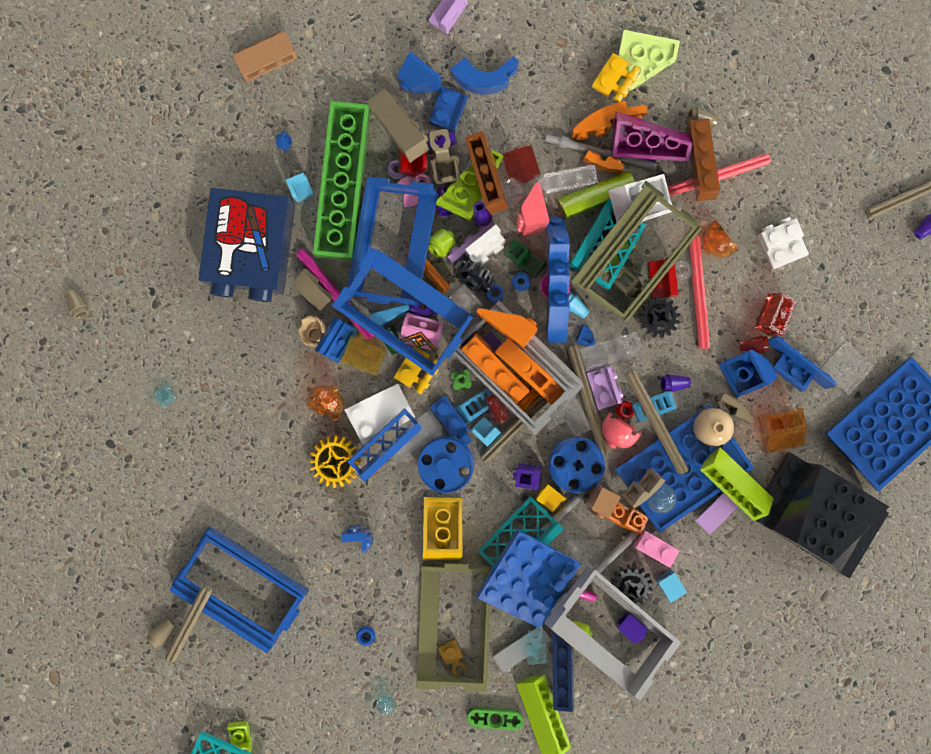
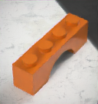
M477 332L463 344L461 350L515 404L530 392V385L516 372L507 367Z

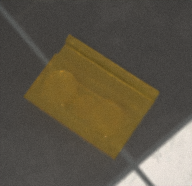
M351 335L341 362L377 376L387 349Z

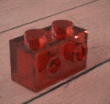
M768 293L754 328L767 336H784L797 300L785 293Z

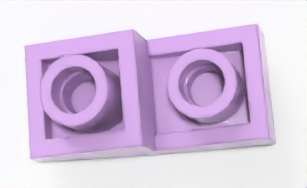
M722 493L695 521L710 535L738 506L725 493Z

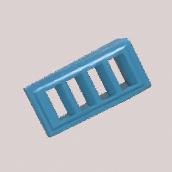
M402 305L371 313L369 316L374 322L384 327L410 312V308L408 305Z
M486 387L457 406L456 409L464 422L468 423L500 401ZM483 394H487V396L491 400L490 404L488 403ZM477 398L481 399L485 407L481 406ZM471 402H473L474 405L476 406V408L478 409L477 412L475 411V409H474L473 406L471 405ZM465 406L468 408V410H469L470 413L472 414L471 416L469 415V413H468V411L466 410Z
M665 391L650 397L659 415L677 408L671 391ZM655 400H657V401H658V404H659V407H660V410H659V409H658V407H657V404H656V401H655ZM640 402L632 404L638 423L648 420L647 415H643Z

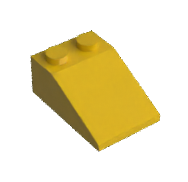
M424 497L423 560H461L462 498Z

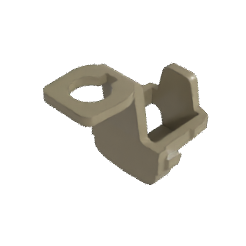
M448 130L432 131L429 133L430 145L437 159L430 160L434 181L440 185H451L460 176L458 165H460L457 155L450 156L448 149L451 142ZM438 135H443L446 139L443 148H439V145H436L434 142L435 137ZM452 167H455L457 178L452 177ZM437 170L442 172L443 178L438 181Z

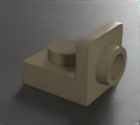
M626 267L620 270L613 282L624 293L628 301L637 297L642 290L640 280Z

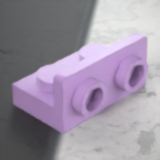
M611 366L586 373L597 410L622 403L623 394L621 388H617L615 382L617 374L614 369H611Z

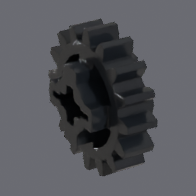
M461 260V262L458 261L454 268V277L459 279L458 282L463 283L464 287L471 291L475 289L478 293L480 291L483 293L489 292L494 283L493 275L489 274V270H484V266L479 263Z
M657 296L654 298V302L652 299L647 300L648 305H642L644 311L638 312V314L642 315L638 322H643L640 328L647 329L646 335L652 333V338H655L659 334L660 338H664V333L670 336V330H677L674 325L680 324V321L676 318L681 316V313H676L675 310L679 307L672 306L673 300L667 303L666 297H663L660 301ZM662 305L663 307L661 309H656L652 306ZM658 314H661V315H662V316H661V319H662V320H660V321H657V318H658L657 315H658ZM647 315L650 317V323H648ZM658 326L666 328L664 330H656Z
M628 564L625 570L619 567L620 573L614 572L615 578L610 579L611 584L635 604L638 601L643 604V598L648 600V593L653 592L650 574H645L644 568L638 570L637 565L634 568H630Z

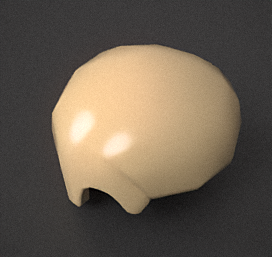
M308 316L301 320L302 325L298 332L301 341L305 345L316 347L325 334L327 327L321 319Z

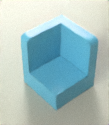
M304 173L286 180L290 192L297 203L314 196L310 183Z
M482 417L471 429L487 447L501 433L485 417Z
M671 569L655 579L663 594L671 603L687 593L679 578Z

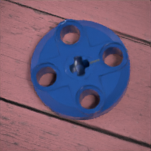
M455 436L437 437L427 443L419 455V475L422 481L436 492L451 493L458 491L469 482L474 472L473 454L470 448ZM447 443H455L457 447L456 450L452 451L448 449ZM424 455H430L432 462H426L423 458ZM460 467H467L469 474H462ZM436 479H443L445 486H439L436 483Z
M569 437L557 443L552 449L548 459L549 474L555 484L563 490L571 493H583L594 488L604 475V456L600 448L591 440L583 437ZM578 441H583L584 448L581 451H578L576 448ZM556 456L562 458L559 466H555L553 463ZM597 463L599 470L597 473H592L591 467ZM576 479V486L570 489L568 486L569 481Z

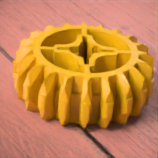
M329 436L326 438L327 444L324 440H320L319 442L322 447L315 445L314 448L318 452L310 453V455L315 457V459L309 460V463H315V466L310 467V470H317V473L313 475L314 478L320 475L321 478L318 482L322 483L325 479V486L327 487L331 482L333 488L337 487V482L343 487L344 480L350 484L351 479L349 476L355 479L357 475L353 471L356 470L350 465L348 472L343 476L342 465L354 455L353 451L357 450L358 447L350 448L351 440L345 444L346 437H342L339 442V437L334 436V441L332 442ZM334 446L342 447L349 455H339ZM328 448L329 458L321 463V456ZM333 457L339 460L344 459L338 463V467L335 464L327 465L331 460H334ZM355 460L354 463H355V464H361L362 461H361V460ZM323 468H331L337 477L329 476L324 472Z

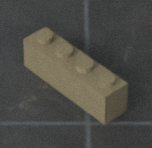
M383 89L366 101L372 114L410 163L429 150L426 143L428 138L423 131L419 132L417 130L418 126L413 118L409 120L405 108L398 106L399 102L393 93L389 94L386 89Z

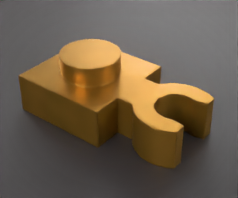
M455 638L438 646L446 666L452 663V673L455 676L458 675L456 670L458 666H461L464 672L467 671L466 664L460 660L464 655Z

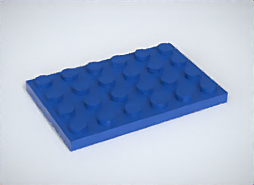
M913 357L907 358L825 433L830 441L876 491L883 489L931 445V377Z
M711 404L669 431L688 468L687 472L681 475L677 473L660 439H657L615 468L627 488L633 481L639 483L649 468L655 470L665 480L663 485L649 499L639 505L658 533H661L722 491L700 470L704 461L718 448L724 450L747 473L754 469L733 436L728 442L717 447L707 446L695 437L693 431L694 420L701 411L713 408Z

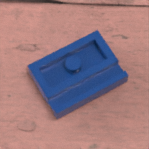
M442 86L429 119V124L455 133L468 96Z
M334 317L315 350L339 363L358 330Z

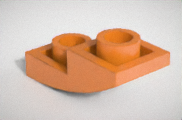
M588 151L582 161L594 169L610 174H620L625 167L616 157L608 156L603 161L601 155Z
M619 502L610 519L604 516V518L639 535L642 534L648 521V517L634 508L629 509Z

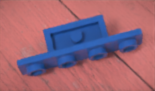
M775 335L766 342L781 354L772 366L773 370L800 392L806 390L812 379L824 389H829L837 384L830 374L823 372L817 367L816 363L808 360L799 350L787 344L784 338Z

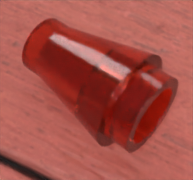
M759 335L739 341L740 352L752 349L757 353L764 354V352L769 351L768 337Z
M496 395L486 398L485 401L492 420L497 424L506 422L510 417L509 410L497 399Z

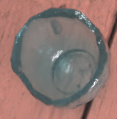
M663 484L647 499L648 508L656 514H665L671 511L676 503V494L673 488Z

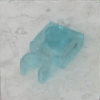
M528 629L527 635L531 643H526L527 664L547 663L546 643L540 642L542 639L541 629H538L536 637H533L531 630Z

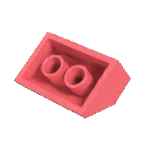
M540 182L535 183L518 214L516 227L518 233H522V237L545 232L549 223Z

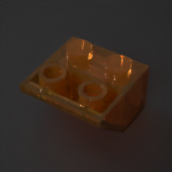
M791 408L758 416L766 453L805 445L807 424L803 408Z

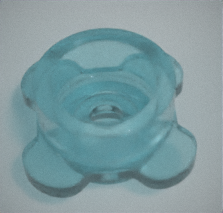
M165 385L163 389L154 392V397L159 402L160 407L165 408L170 402L177 400V396L172 393L171 386Z

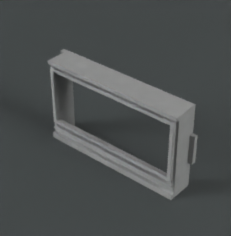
M500 301L490 309L492 311L512 314ZM480 317L464 333L463 340L453 355L536 435L551 420L549 417L551 413L564 400L568 403L584 385L534 335L522 350L566 391L534 422L460 349L486 323Z
M588 566L585 567L581 576L550 618L544 622L545 625L639 701H641L653 684L652 677L664 660L668 662L681 644L680 641L601 574ZM591 581L660 638L636 674L566 617V614Z

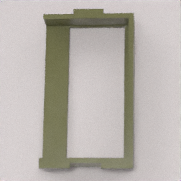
M647 181L642 184L641 187L643 189L575 276H571V281L586 291V295L602 307L609 308L626 322H628L702 230L700 221L684 209L681 211L677 210L663 199L664 194ZM658 201L692 228L626 311L623 312L590 287Z
M422 563L416 689L440 690V686L463 687V691L487 692L489 603L482 601L479 676L436 675L440 571L483 573L484 583L491 571V566Z

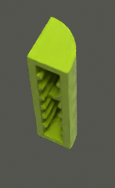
M626 171L556 200L563 217L567 220L604 205L610 199L608 190L634 183L635 180L632 174Z
M718 448L704 461L700 470L753 521L769 514L774 498L724 450Z
M545 674L535 675L520 681L516 685L541 754H565L571 746L559 712L553 710V696Z

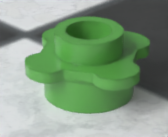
M468 370L452 373L451 376L454 379L453 388L455 390L464 387L468 389L472 386Z

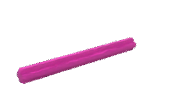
M305 249L299 250L296 256L311 274L319 279L322 287L336 301L341 292ZM351 320L367 340L374 337L369 331Z

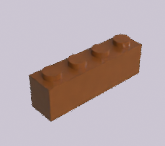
M709 119L690 120L686 134H689L692 141L690 162L696 201L715 200L719 194L720 185Z
M483 130L465 137L486 209L491 215L508 209V202L489 140Z

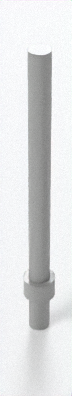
M547 134L545 142L559 145L560 148L567 149L568 147L587 153L588 151L596 152L606 158L608 156L612 157L610 150L572 141L565 136L557 137ZM616 157L621 162L655 170L657 165L655 162L640 158Z
M631 532L594 569L600 574L639 535ZM565 593V594L561 597V601L564 599V597L567 595V593ZM561 601L551 610L552 613L555 611V609L558 607Z

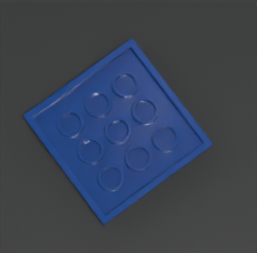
M517 529L476 596L478 599L540 628L581 563Z

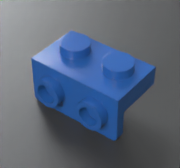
M360 525L349 526L341 534L342 542L362 541V553H366L371 544H373V533H369V528H360Z

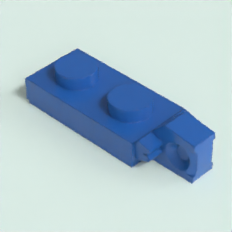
M443 396L430 406L451 436L460 438L466 445L472 441L466 434L470 431L467 427L468 425L446 396Z

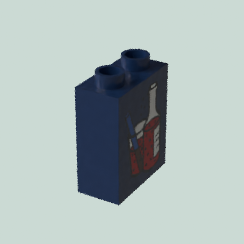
M210 188L198 281L211 286L210 295L233 298L234 289L249 290V300L272 302L273 293L284 295L295 213V204L286 196Z

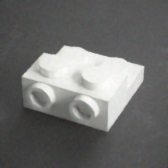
M790 217L780 221V225L774 227L773 224L762 228V233L757 235L771 270L809 255L802 239L804 234L797 218L791 220Z
M493 226L465 249V256L471 263L476 262L484 265L489 260V255L493 252L497 254L504 248L505 239L501 236V230L498 226Z

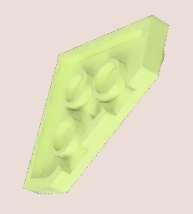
M624 30L618 56L629 62L626 68L627 71L631 72L634 66L640 69L636 82L631 84L628 91H632L674 63L677 58L680 41ZM620 77L616 84L622 86L625 79Z

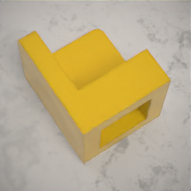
M547 483L535 497L538 502L552 512L555 511L562 501L566 500L563 495Z

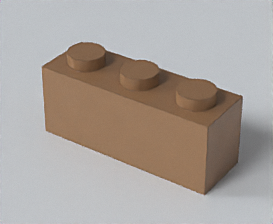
M285 31L274 33L271 38L257 41L254 46L240 49L233 55L246 82L298 59Z
M596 484L591 489L584 503L588 506L587 510L601 519L606 516L610 519L621 497Z

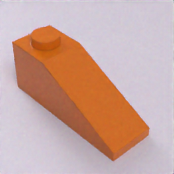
M478 308L476 311L478 316L522 349L526 347L538 331L536 322L529 317L525 319L522 316Z

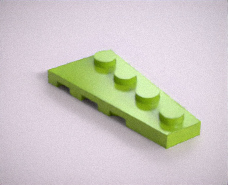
M492 150L498 169L504 155ZM473 164L436 201V205L471 221L474 215V205L482 200Z

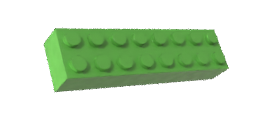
M330 101L313 254L317 258L352 261L359 225L371 119L369 105Z

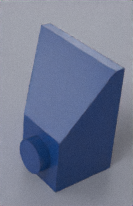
M410 51L397 75L399 87L405 92L409 91L412 94L439 92L442 88L441 76Z
M752 349L718 364L736 398L765 387L778 378L769 360Z

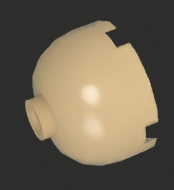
M708 408L701 411L697 418H695L693 431L695 437L703 444L717 447L731 439L734 433V423L727 412L717 408Z

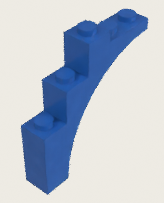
M553 216L549 217V223L546 227L548 270L546 335L547 343H567L570 310L568 297L570 241L566 230L565 217Z

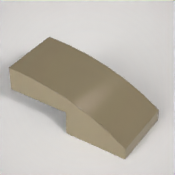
M304 268L293 280V283L300 293L315 308L321 311L333 296L318 284V278Z
M719 393L716 400L733 408L730 416L745 423L753 424V417L742 404L725 393Z
M649 468L640 482L633 481L622 496L632 507L636 508L649 499L663 485L665 480L655 470Z

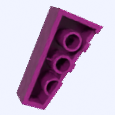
M615 111L610 145L612 157L689 161L692 148L689 134Z

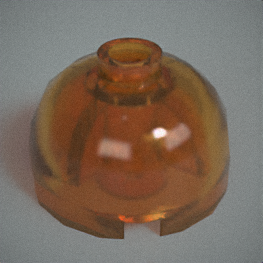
M717 220L705 228L702 234V240L705 245L702 248L708 256L713 254L716 258L722 259L733 255L739 250Z
M326 385L317 386L305 399V402L309 401L307 404L309 408L322 417H325V414L331 416L329 419L331 421H337L344 410L343 396L334 385H330V387Z

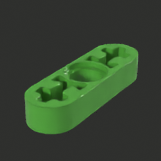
M476 706L468 711V722L473 727L519 730L524 723L523 716L518 710ZM478 713L480 717H485L484 713H487V722H484V718H478V721H474V717L471 716ZM492 714H499L501 720L498 723H492L490 716ZM504 715H506L507 719H513V716H517V719L520 721L512 724L511 720H506V724H504Z

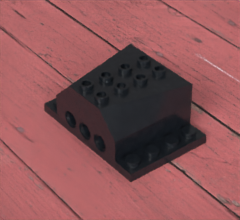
M788 452L765 489L774 498L769 514L755 521L850 579L887 518L889 512L886 510L889 506L823 465L808 463L793 453Z

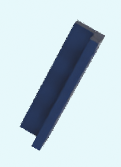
M552 631L553 710L573 712V647Z

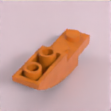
M626 101L606 106L581 121L573 129L571 139L583 140L590 135H595L596 137L606 135L611 128V124H614L615 111L643 120L647 114L646 105L627 108Z
M506 338L494 351L549 404L553 405L565 392L549 374L510 339Z

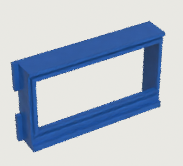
M367 177L348 288L361 269L358 266L371 246L380 191L419 196L406 269L423 280L438 193L433 189V184L410 182V185L390 183V179ZM364 280L353 295V297L366 298L369 302L389 305L392 302L418 306L419 300L403 289L400 298L362 292Z
M371 247L358 266L361 269L349 288L344 287L332 306L433 376L446 357L449 359L463 339L460 336L474 316L385 253ZM371 268L459 328L436 364L349 304V301Z
M209 526L196 545L197 548L191 558L182 567L171 584L172 586L169 591L193 605L201 587L187 579L186 576L207 543L211 542L297 598L274 634L212 594L202 610L203 613L268 654L282 631H288L300 612L297 610L298 606L309 590Z

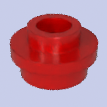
M622 401V403L616 406V415L622 420L631 419L634 415L632 403ZM623 407L627 410L626 414L622 412Z

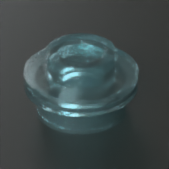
M384 696L377 702L376 706L381 714H389L395 710L396 702L394 698Z

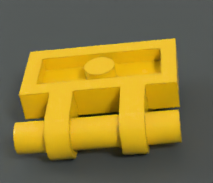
M612 53L594 81L592 88L606 97L609 96L611 91L616 93L613 100L618 103L627 96L628 89L632 83L636 82L640 69L634 66L631 72L627 71L626 68L629 62ZM620 77L625 79L622 86L616 84Z
M416 346L412 347L414 350H416L424 357L429 359V354L422 351ZM405 358L394 378L409 388L413 382L418 383L419 385L415 391L422 394L424 389L429 387L430 384L428 383L433 376L426 372L424 377L420 379L417 376L422 368Z

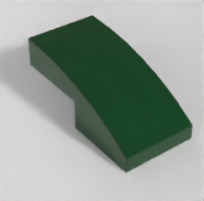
M516 239L513 240L503 253L535 279L547 264L546 261L531 252L527 246Z

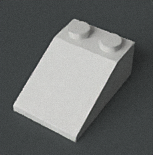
M662 174L608 190L616 222L643 189L641 186L645 181L664 194L663 199L672 205L665 175ZM657 201L642 222L671 213L672 211Z
M399 384L345 410L362 445L367 443L404 408L415 418ZM404 415L399 419V426L410 419Z

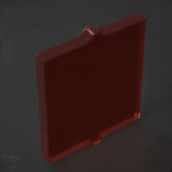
M532 145L520 149L515 148L513 151L502 154L504 155L503 161L511 186L520 183L527 184L528 181L541 177Z

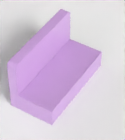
M442 0L429 18V23L447 34L468 4V0Z

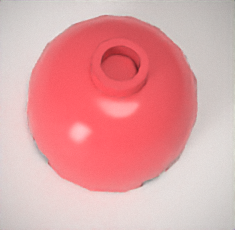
M608 413L601 428L603 436L607 439L605 443L614 449L616 446L620 448L632 446L639 439L641 433L638 432L636 434L634 432L636 428L618 416L616 419L612 418L613 414Z

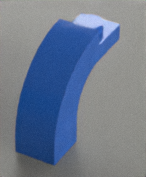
M513 56L497 70L482 72L474 68L464 57L450 69L451 77L465 90L475 94L487 95L497 93L509 86V78L517 73L519 61Z

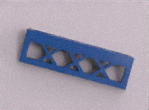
M404 408L347 462L365 482L423 428ZM404 415L412 421L406 427H399V419ZM387 430H396L395 438L392 440H384V433ZM373 443H381V451L370 453V446ZM358 457H367V464L361 469L354 463Z

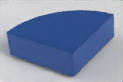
M583 324L575 343L593 350L595 347L593 333L590 328Z

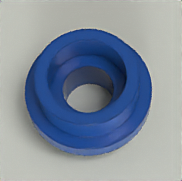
M286 131L276 136L278 149L288 151L292 146V138Z
M524 272L516 273L511 280L512 287L517 291L527 290L531 282L530 277ZM519 278L524 279L525 283L523 285L518 284L517 280Z
M493 284L490 291H486L485 297L489 302L497 303L503 299L504 290L500 285ZM497 291L498 296L492 297L491 292Z
M370 626L361 627L356 634L357 641L363 646L371 645L376 637L374 629ZM363 633H369L370 637L364 638Z

